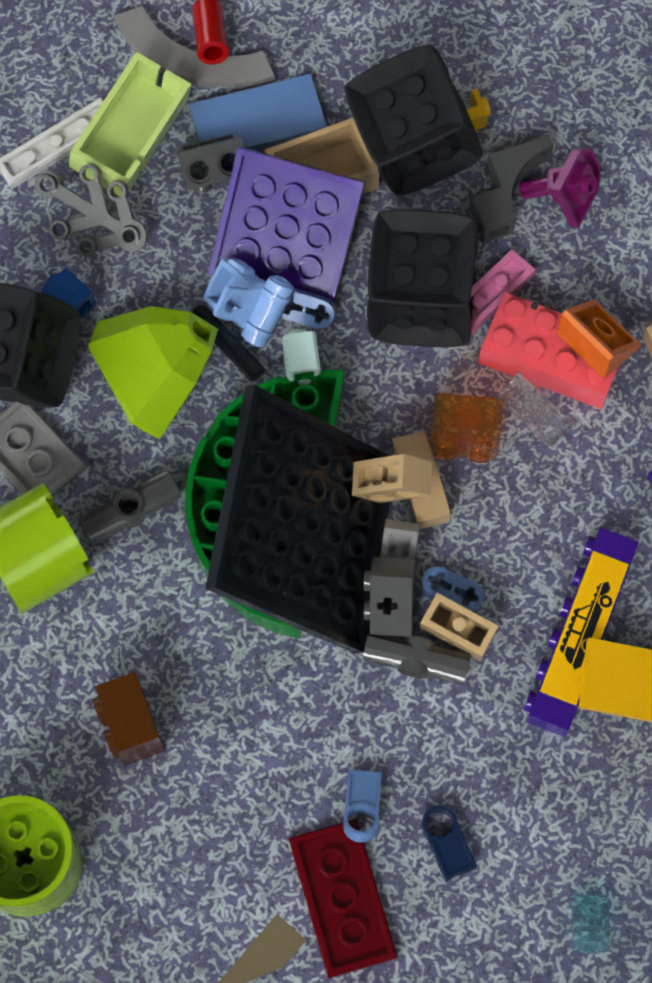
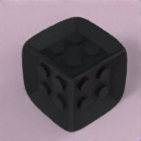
M424 45L407 50L360 73L345 85L344 90L347 102L362 140L371 158L377 165L381 178L395 195H406L427 188L468 168L483 156L479 138L456 87L450 80L448 69L441 55L434 46Z
M413 209L386 210L377 214L372 232L368 269L369 300L367 303V323L369 334L373 339L398 345L445 348L464 346L469 343L474 296L470 297L472 286L476 283L475 258L478 250V224L473 217L454 212Z
M0 283V400L46 408H55L62 404L69 387L80 338L81 317L75 307L49 294Z

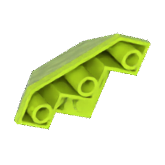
M149 306L98 321L94 326L88 348L130 423L160 439L196 385L213 350L218 328L192 312Z

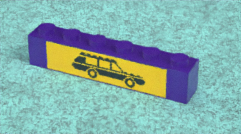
M601 527L596 538L589 536L582 554L589 557L585 568L577 567L571 583L572 586L577 587L573 599L566 597L559 615L565 618L561 630L554 628L547 646L554 649L549 661L542 659L535 678L541 680L540 687L537 693L530 691L523 709L529 712L527 723L566 737L580 701L587 639L603 640L638 547V541Z

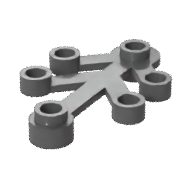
M86 164L79 171L81 181L88 186L92 203L65 187L63 178L57 171L47 170L37 176L35 186L40 195L44 197L55 196L86 215L71 220L58 219L52 222L49 232L53 238L60 240L67 237L70 233L102 225L114 233L98 238L93 236L81 238L77 243V250L82 256L88 257L96 253L97 250L117 245L126 251L133 252L145 245L148 236L147 230L143 223L133 218L127 196L129 188L125 182L117 180L109 184L107 188L109 198L116 201L119 220L109 214L100 182L101 170L96 164ZM87 168L94 170L95 177L93 180L87 178L85 173ZM44 179H48L51 181V190H46L44 188ZM115 185H119L122 188L123 194L121 197L114 194L113 188ZM58 223L62 224L65 228L63 235L58 234L56 231ZM127 230L134 232V241H129L126 238ZM85 240L91 242V252L84 249L83 243Z

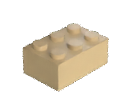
M354 118L265 150V154L366 181L363 194L379 188L377 165L371 158L362 140Z

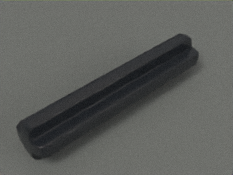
M205 305L196 306L192 313L218 328L214 342L216 346L250 381L258 380L265 372L260 362Z

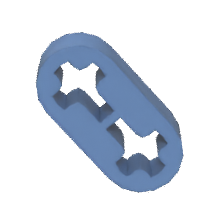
M294 288L290 296H293V302L302 305L303 309L294 307L289 312L286 305L281 315L284 319L322 329L328 327L335 320L337 308L334 302L326 297ZM321 305H324L325 312L329 313V316L320 321L318 320V314L308 311V309H318Z
M432 567L424 573L421 584L422 591L431 600L434 599L436 593H439L474 613L482 607L484 594L477 583L442 567ZM437 576L443 578L442 584L451 589L449 591L439 587L437 591L432 590V583L428 580H435ZM468 590L474 592L473 598L477 602L470 601L468 606L462 604L463 597L454 593L455 591L465 595Z

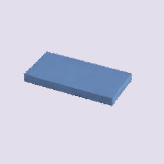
M311 73L189 104L199 142L238 132L242 138L243 147L256 151L280 145L327 127ZM227 153L222 159L236 156V154Z

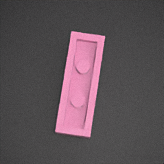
M512 249L472 286L470 298L473 296L474 298L472 301L471 336L496 313L504 292L515 295L535 276L536 269Z

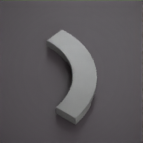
M143 6L114 15L115 23L129 46L134 51L160 65V72L163 74L166 70H169L191 83V85L215 89V86L245 89L275 82L274 73L263 50L247 55L228 56L222 63L209 65L199 60L197 51L176 43L161 32L152 22Z

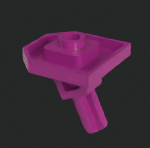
M589 147L573 149L563 167L548 169V177L521 182L519 189L522 199L551 195L553 200L558 202L569 225L579 229L599 191L601 166L593 149Z

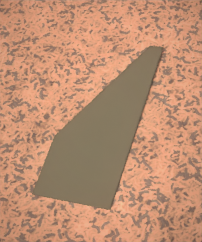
M277 914L218 983H247L280 969L290 961L307 940Z

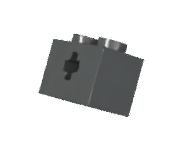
M373 557L371 570H365L364 591H370V600H365L364 620L370 621V634L412 637L415 618V559Z

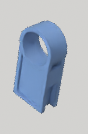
M348 769L343 828L347 837L352 841L359 843L367 842L373 839L378 832L382 772ZM356 814H364L372 818L374 825L366 831H358L349 825L348 820Z

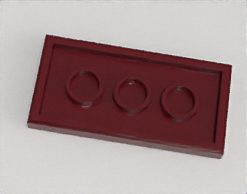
M357 818L348 821L353 829L360 831ZM343 823L288 838L328 979L398 959L364 842L359 843L348 838L344 832Z

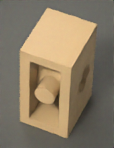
M436 593L420 622L421 630L461 652L471 654V657L479 662L482 661L499 627L495 623L439 593Z

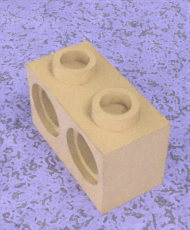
M407 454L354 462L352 496L378 503L431 496L432 462Z

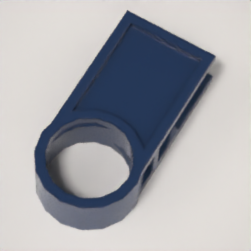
M435 806L427 810L422 819V832L428 841L445 882L476 869L477 864L453 811L444 806ZM436 812L448 815L453 823L451 832L446 837L441 838L431 835L426 828L428 816Z

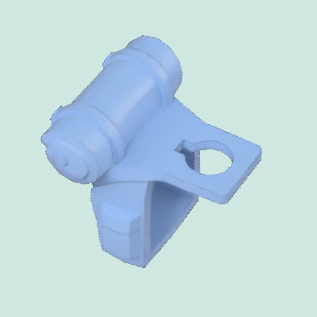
M228 258L221 259L211 277L203 299L207 302L208 308L215 317L225 321H233L236 325L243 328L241 336L252 346L265 347L269 338H272L274 335L275 327L286 305L292 298L290 295L294 286L287 279L277 275L269 276L267 281H264L255 275V270L241 259Z

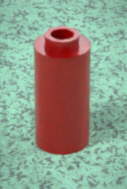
M197 0L192 6V16L198 58L201 62L209 65L222 63L229 55L223 6L219 0Z

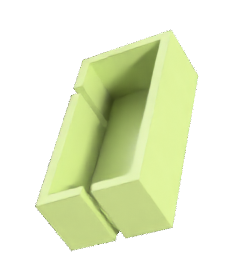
M136 52L70 151L69 167L79 173L84 165L89 163L96 164L101 170L100 182L102 187L107 189L112 182L121 180L128 185L130 191L139 177V172L143 171L187 103L191 83L166 70L163 74L162 86H157L161 66ZM87 168L86 176L93 180L95 172L93 169ZM115 185L113 192L121 197L123 190L119 185Z

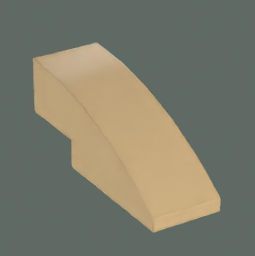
M422 431L392 438L395 455L407 454L432 462L431 496L407 499L410 503L414 522L420 524L419 529L449 523L451 513L425 432Z

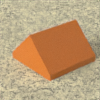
M595 299L565 309L561 315L557 334L603 379L610 375L642 345Z

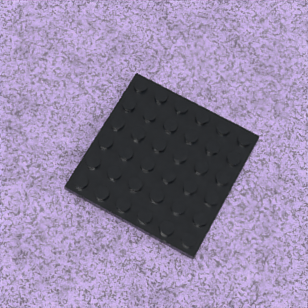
M257 385L246 386L205 589L352 653H364L370 621L364 620L365 600H370V591H364L365 570H371L373 557H380L385 521L388 518L390 502L378 503L352 496L354 462L386 457L388 455Z

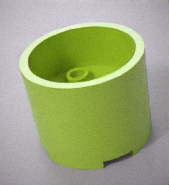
M44 483L0 506V578L21 614L94 573L93 568L87 562L89 559L65 516L53 502V497Z
M22 795L1 798L0 910L18 917H29L57 909L72 895L81 877L83 867L82 852L76 834L60 813L45 801ZM30 854L34 859L31 865L26 863L23 865L19 861L20 856H28Z

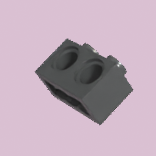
M238 132L176 147L187 190L193 189L194 193L204 192L212 189V184L223 181L225 185H229L233 166L229 168L221 166V159L227 153L236 154L237 148L243 147L242 138ZM195 161L206 163V169L201 175H192L190 173V166Z

